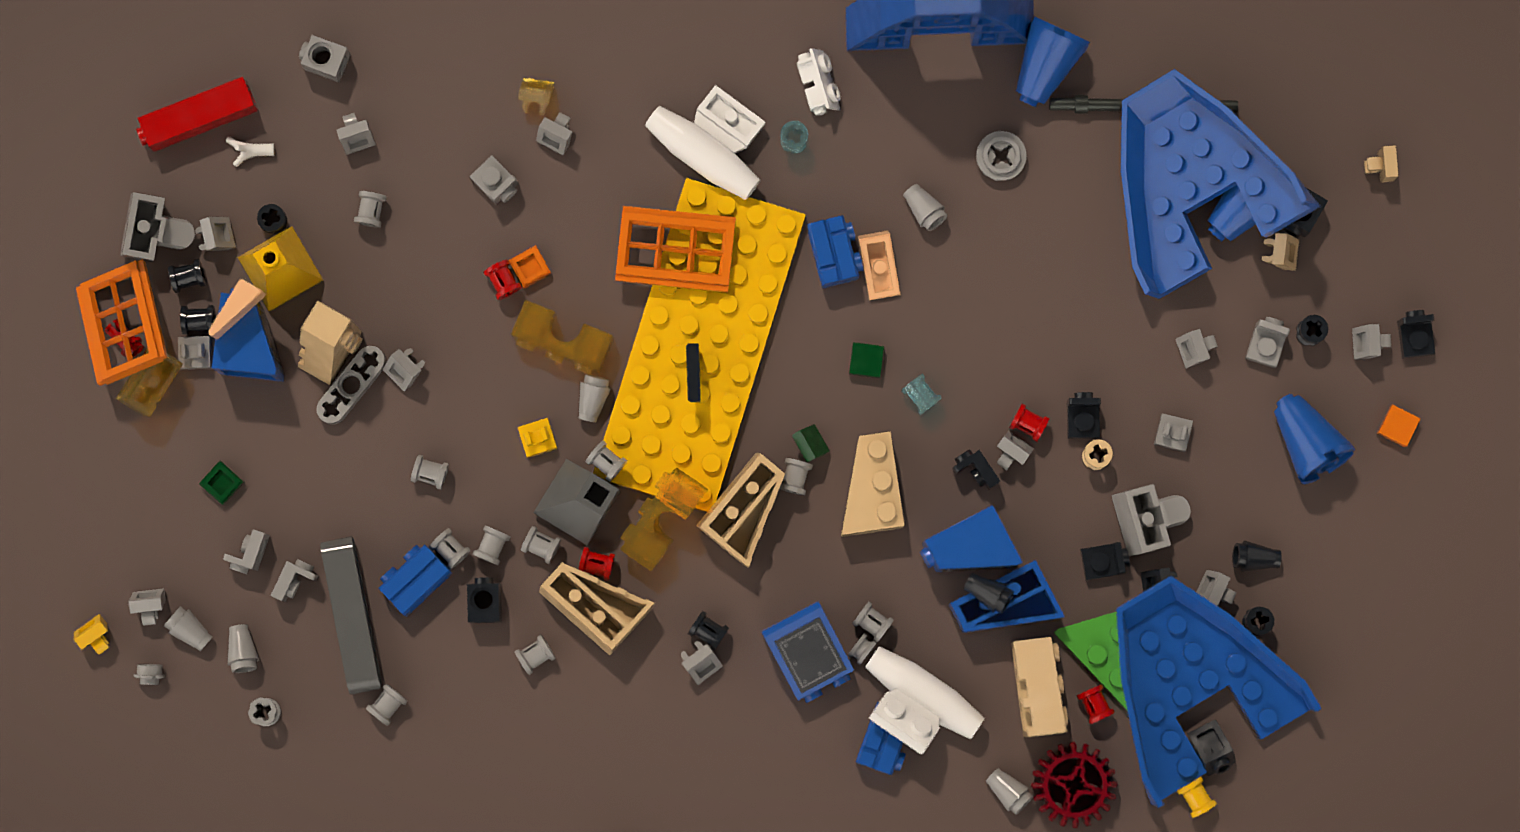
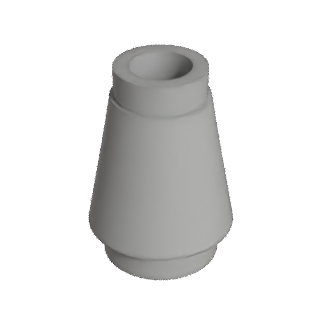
M918 184L911 186L903 194L920 227H925L927 231L937 228L947 218V214L944 212L945 207Z
M585 374L584 381H580L579 419L597 422V418L611 390L608 387L610 380Z
M181 606L164 624L170 630L168 632L170 635L194 648L196 647L199 651L213 637L189 609L186 611Z
M241 624L229 627L227 665L231 666L232 673H246L256 670V662L259 661L248 630V625Z
M999 768L986 780V783L1008 812L1011 810L1017 815L1033 798V795L1028 792L1030 788L1002 772Z

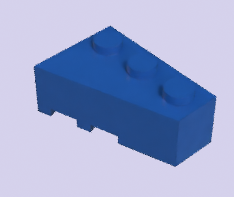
M1036 560L995 580L1009 584L1008 588L1014 591V595L1004 613L1001 614L998 611L993 613L971 593L949 604L962 633L1065 617Z

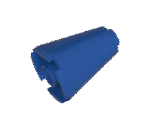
M1034 16L1030 24L1016 92L1021 94L1019 100L1034 107L1037 106L1038 102L1045 104L1088 49L1087 47L1090 42Z
M1238 185L1223 193L1207 220L1212 224L1208 230L1221 242L1225 238L1231 242L1256 225Z
M1288 394L1276 403L1278 407L1274 414L1297 477L1302 484H1309L1319 480L1318 474L1325 471L1333 472L1353 456L1355 448L1352 443L1301 395L1293 396V394Z

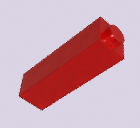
M242 76L138 117L141 127L136 128L142 145L148 144V147L155 152L259 110L248 82Z

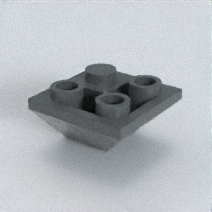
M566 459L533 513L588 546L620 494V490L592 472Z

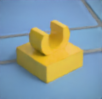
M548 418L517 427L527 458L558 449Z
M98 614L74 631V641L81 650L91 644L97 654L100 655L109 648V642L103 635L108 631L107 622Z

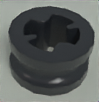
M267 204L260 208L257 213V222L265 232L276 234L285 228L287 217L286 213L276 204ZM272 211H277L276 216L280 218L279 223L273 222L271 227L266 226L268 222L264 220L265 215H271Z

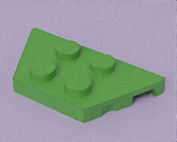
M1113 612L1056 629L1053 632L1055 636L1128 712L1121 682L1117 613Z

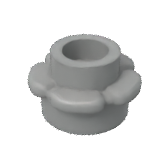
M137 664V674H133L135 678H140V684L157 685L159 684V679L165 678V675L162 674L163 665Z

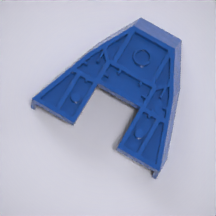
M857 0L847 6L845 11L847 51L909 49L912 35L971 33V46L1026 44L1030 24L1034 18V0Z
M1176 69L1122 100L1121 177L1132 268L1144 294L1161 299L1212 269L1187 214L1236 185L1239 187L1261 236L1265 238L1321 207L1298 177L1227 106Z
M1172 576L1116 609L1121 682L1142 781L1150 803L1158 808L1164 805L1162 802L1164 798L1207 773L1176 719L1177 716L1228 686L1259 739L1265 738L1309 710L1317 712L1322 709L1307 682L1229 613Z

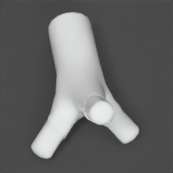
M231 137L226 138L227 143L235 147L236 151L241 152L240 156L233 162L236 167L251 157L274 156V144H250L234 140Z

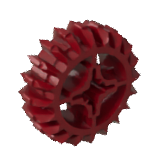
M1070 742V752H1066L1063 744H1058L1057 749L1060 755L1056 756L1052 750H1047L1046 754L1051 761L1047 763L1045 760L1039 759L1037 763L1044 767V771L1033 770L1032 772L1033 776L1041 777L1040 783H1031V788L1041 789V794L1034 795L1033 800L1040 801L1044 799L1045 803L1038 810L1043 813L1050 808L1052 812L1049 814L1048 820L1051 822L1056 819L1057 815H1060L1059 826L1065 827L1068 818H1071L1072 828L1077 829L1079 818H1082L1084 825L1088 827L1091 825L1089 815L1092 814L1097 821H1100L1102 816L1097 810L1101 807L1107 812L1110 811L1111 807L1104 803L1105 798L1110 800L1116 799V795L1107 793L1108 787H1117L1118 783L1115 781L1108 782L1107 777L1114 775L1116 772L1114 769L1104 771L1103 767L1110 760L1103 758L1098 762L1096 759L1100 755L1099 749H1095L1091 755L1087 754L1089 744L1084 743L1080 752H1077L1076 742ZM1069 758H1077L1075 766H1073L1071 773L1068 775L1060 776L1051 773L1060 762ZM1086 762L1097 772L1100 783L1099 788L1090 785L1085 780L1084 767ZM1077 776L1080 779L1078 782H1082V786L1089 788V791L1081 789L1075 790L1071 794L1068 792L1070 788H1066V784L1059 782V779L1067 781L1073 780ZM1048 782L1062 788L1064 792L1062 809L1052 800L1048 789ZM1088 794L1097 797L1088 808L1078 812H1071L1073 804H1075L1080 795Z

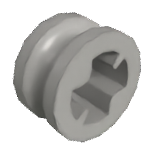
M863 634L847 656L849 658L855 657L857 664L860 665L876 642L874 640L869 642L867 635Z

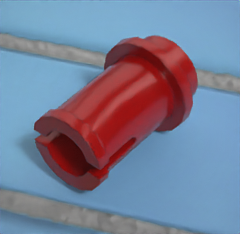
M118 319L113 320L114 327L109 323L104 330L111 338L121 335ZM135 336L128 338L133 358L144 348L142 339ZM123 341L116 343L122 349L121 354L126 356Z

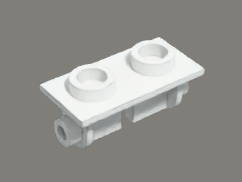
M813 48L809 49L810 53L799 55L797 66L803 84L813 81L815 84L814 87L805 89L810 110L814 111L815 116L827 113V109L841 110L838 102L841 96L837 85L833 83L830 75L832 65L828 55L822 50Z

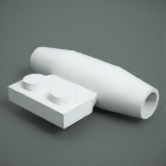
M716 85L697 108L694 123L661 106L657 107L647 120L645 126L673 155L711 183L744 200L750 197L760 183V179L735 153L747 149L765 126V121Z
M880 646L865 667L890 691L886 692L869 719L921 755L940 729L939 725L971 739L985 719L953 688L916 663Z

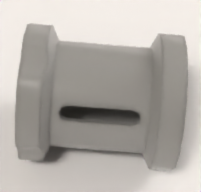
M359 191L361 202L358 216L354 217V222L364 226L381 228L382 223L379 221L382 203L386 202L387 196L374 192Z
M601 441L585 462L588 465L593 464L606 475V480L611 482L625 466L627 460L625 458L620 459L606 447L607 443L605 441Z
M418 455L413 467L411 482L422 481L435 485L437 489L442 490L448 473L449 463L439 464L425 460L423 455Z
M785 458L784 463L787 464L779 489L805 496L804 484L808 470H812L813 465L804 461Z
M485 525L483 528L485 534L478 550L473 551L472 555L499 565V554L505 541H509L511 536Z
M532 526L523 542L521 551L525 553L529 551L545 559V563L550 565L562 539L558 537L553 539L538 532L537 528Z
M447 528L430 544L429 548L432 551L436 550L448 562L447 567L452 570L465 559L471 550L468 547L464 548L451 535L452 530Z
M868 601L852 624L855 627L859 625L874 636V641L878 643L894 619L884 617L873 609L872 603Z
M541 634L537 636V641L523 650L518 649L514 652L528 675L533 673L534 668L548 659L551 661L556 659L552 649Z
M385 684L383 686V693L373 705H368L366 709L388 726L391 723V716L401 704L405 705L408 700L391 686Z
M258 698L250 704L248 715L254 724L271 726L279 720L281 708L271 698ZM261 705L271 707V711L268 712V720L258 716L261 712Z

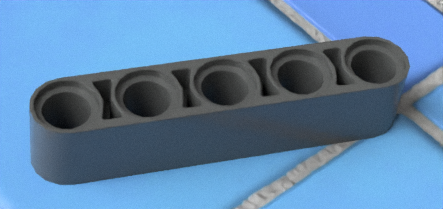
M350 536L321 542V554L349 694L382 689L381 675L354 539Z

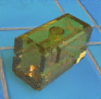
M148 348L146 349L143 355L148 353ZM167 353L168 358L164 359L163 362L130 375L115 399L136 413L150 417L157 407L156 402H160L183 363Z

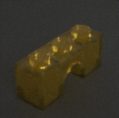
M525 300L511 333V336L517 340L515 345L533 352L535 347L546 351L544 357L561 364L564 359L575 363L574 369L584 374L591 375L593 371L601 372L614 341L613 335L583 324L579 335L574 340L568 342L559 341L552 335V325L556 318L555 311Z
M676 468L670 474L666 471L655 486L659 490L653 500L649 497L646 499L638 511L642 517L636 525L631 523L621 537L625 542L620 550L650 571L659 564L674 541L661 530L659 524L661 514L663 512H674L686 520L693 513L708 488L679 468Z

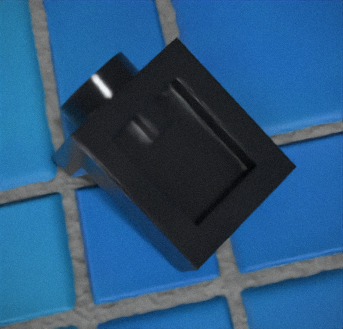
M1424 310L1405 312L1406 317L1397 321L1402 358L1436 354L1432 322L1435 321L1434 314L1425 315Z
M1078 392L1074 393V398L1067 400V439L1100 438L1099 406L1101 405V398H1093V393Z
M969 449L954 459L957 463L952 468L954 473L957 474L969 465H972L974 469L970 473L980 487L986 485L988 490L1001 482L980 450L972 453Z
M1121 542L1080 549L1085 581L1123 575L1126 573L1125 567L1130 566L1128 550L1121 547Z
M1216 719L1187 733L1208 776L1214 773L1222 774L1228 771L1232 764L1236 762L1234 751Z

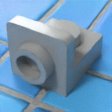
M492 155L469 176L496 205L501 200L504 203L510 200L517 192L515 187L519 184L517 179Z
M1266 317L1265 320L1260 319L1255 325L1245 359L1276 368L1290 329L1283 327L1284 322L1271 317Z
M253 529L251 535L247 534L243 540L241 552L244 553L243 559L228 554L224 555L223 560L231 562L229 569L247 574L249 569L258 571L270 535Z
M299 559L296 560L295 564L287 561L270 596L286 602L288 597L293 599L301 582L296 580L299 574L317 581L318 575L312 573L314 566Z

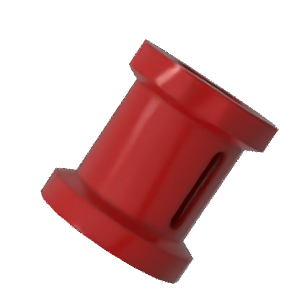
M508 259L497 262L483 271L485 277L490 278L497 291L495 295L497 300L507 298L522 289L521 284L516 283L508 268L510 265Z
M1022 403L1009 428L1012 430L1016 428L1030 435L1034 441L1038 442L1050 418L1046 416L1041 417L1026 409V405Z
M584 547L578 570L601 576L605 581H609L615 554L604 555L591 552L588 547Z
M1102 684L1076 695L1078 700H1082L1090 717L1088 719L1089 724H1093L1115 713L1114 708L1109 707L1102 690L1104 687Z

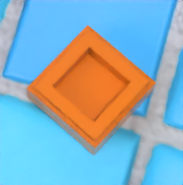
M536 245L508 260L524 289L552 274Z
M1392 404L1377 434L1403 447H1407L1421 418Z

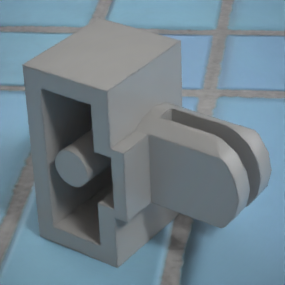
M133 192L130 196L120 256L151 262L155 257L156 246L173 249L188 247L195 237L194 228L187 220L162 215L165 198Z
M1154 484L1111 495L1129 556L1170 546L1167 528L1181 525L1190 517V505L1183 496L1172 495L1158 499Z

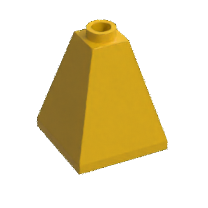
M293 226L238 257L253 285L266 294L262 301L269 312L323 281Z

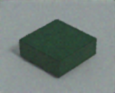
M853 342L849 374L880 378L884 346Z
M815 424L801 429L792 435L806 462L813 461L830 452Z
M219 461L202 479L199 485L224 506L244 484V481L222 461Z

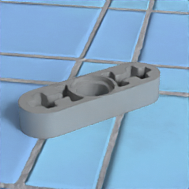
M375 346L363 347L317 404V414L322 421L330 425L343 421L380 375L386 364V357L379 348ZM377 353L376 360L379 364L377 367L371 365L366 369L365 373L370 375V377L365 380L360 373L353 369L357 365L362 370L367 363L364 356L366 354L372 356ZM351 376L357 377L360 381V389L354 394H348L343 390L344 380ZM338 390L350 402L346 405L341 401L336 408L339 414L336 417L330 415L327 418L325 416L327 410L324 407L327 403L333 405L338 400V397L333 395Z

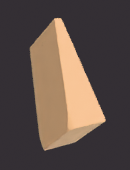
M889 231L858 236L869 300L901 295Z
M239 280L209 329V335L218 340L260 302L266 294L245 280Z

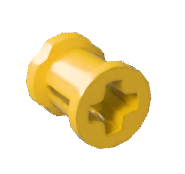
M1202 777L1197 778L1177 791L1178 794L1184 796L1190 806L1192 818L1205 813L1217 805V802L1211 800L1204 789Z

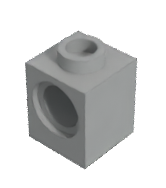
M312 35L310 41H305L302 45L299 59L302 60L301 65L304 70L340 83L351 54L347 47ZM327 51L331 54L330 60L327 63H315L318 53Z

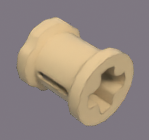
M1100 439L1090 442L1082 453L1084 465L1092 470H1101L1106 467L1113 456L1110 444ZM1093 447H1096L1097 451H1104L1105 456L1101 458V463H1098L1097 459L1090 458V454L1094 451Z

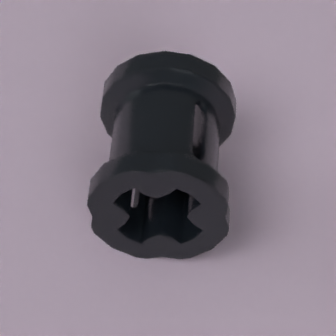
M195 259L192 264L176 268L173 265L168 266L169 278L175 294L180 293L183 288L195 285L206 286V278L200 259Z
M208 305L205 309H188L187 306H182L180 310L182 334H188L189 331H209L216 320L214 305Z
M1309 315L1297 325L1296 338L1305 346H1315L1327 336L1329 330L1328 323L1319 315ZM1315 325L1318 328L1315 334L1308 336L1306 333L1309 329L1308 326Z
M1255 607L1246 611V614L1242 617V625L1254 636L1264 635L1272 630L1274 616L1268 608ZM1256 613L1258 617H1264L1265 623L1260 625L1261 630H1259L1257 625L1251 624V619L1256 618Z
M702 611L689 630L688 635L691 637L696 635L710 644V649L715 651L729 630V627L726 625L722 627L708 618L705 611Z

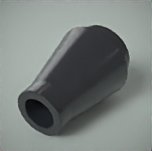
M1246 540L1242 543H1236L1232 553L1233 567L1239 568L1241 572L1279 568L1282 560L1280 550L1271 549Z
M975 573L970 575L964 587V590L971 593L993 613L995 611L1001 614L1004 613L1014 595V591L1008 588L1009 584L978 576Z

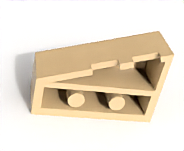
M317 301L301 328L300 345L304 346L305 349L301 348L299 351V356L302 359L299 361L298 367L326 384L331 385L349 353L355 354L361 345L363 338L359 336L362 331L349 318Z
M891 431L863 435L858 438L841 537L901 529L905 526Z
M755 453L696 526L742 565L749 568L754 550L762 535L764 524L772 509L785 473L761 453Z
M564 563L558 566L540 586L539 590L543 597L608 655L614 652L654 606V602L632 595L622 588L609 585L600 581L599 578Z
M1051 637L1011 642L1023 737L1067 732L1066 706H1062L1061 694L1064 693L1062 675H1057L1055 663L1060 662L1058 644L1052 643Z

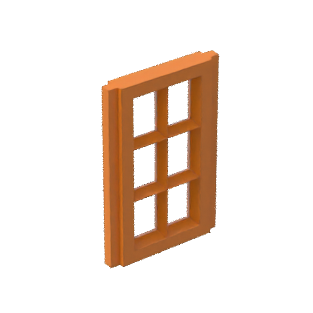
M623 206L615 281L728 293L736 217ZM632 225L658 227L656 244L631 242ZM665 228L691 230L689 247L663 245ZM697 231L723 234L721 251L696 248ZM630 248L655 250L654 267L628 265ZM662 251L687 253V270L660 268ZM695 254L720 257L719 274L694 272Z
M143 259L130 262L83 282L80 286L76 287L95 377L99 386L111 384L161 363L164 359L168 358L146 262ZM131 277L135 298L120 304L116 283ZM110 286L114 307L99 313L95 292ZM137 304L142 326L127 332L122 310ZM116 313L121 335L105 340L101 319ZM144 332L148 353L133 359L128 338ZM123 341L127 362L112 368L107 347Z

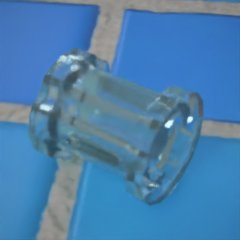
M790 121L782 127L780 143L783 149L796 154L806 148L808 130L803 123ZM793 131L795 135L801 134L799 143L795 144L793 140L787 141L789 139V132Z
M923 373L901 390L904 395L908 394L916 404L920 415H923L942 399L940 394L936 395L924 381L926 377Z

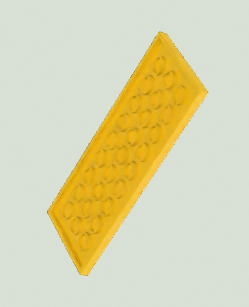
M686 178L676 211L736 217L728 293L652 285L603 441L607 443L606 447L616 456L627 460L625 466L611 483L708 512L719 496L806 214L751 197L744 200L725 189ZM670 228L665 245L689 247L691 230ZM697 231L696 248L721 251L723 234ZM663 251L660 268L686 271L688 254ZM695 254L693 271L719 274L720 257ZM687 343H699L701 402L688 401ZM595 467L593 474L607 481L606 475Z

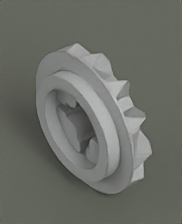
M1006 131L993 132L983 138L976 154L977 165L983 174L995 181H1009L1020 174L1025 166L1027 156L1023 142L1016 135ZM1010 147L1006 157L1009 164L1001 161L993 166L992 164L996 157L993 151L997 149L999 152H1002Z

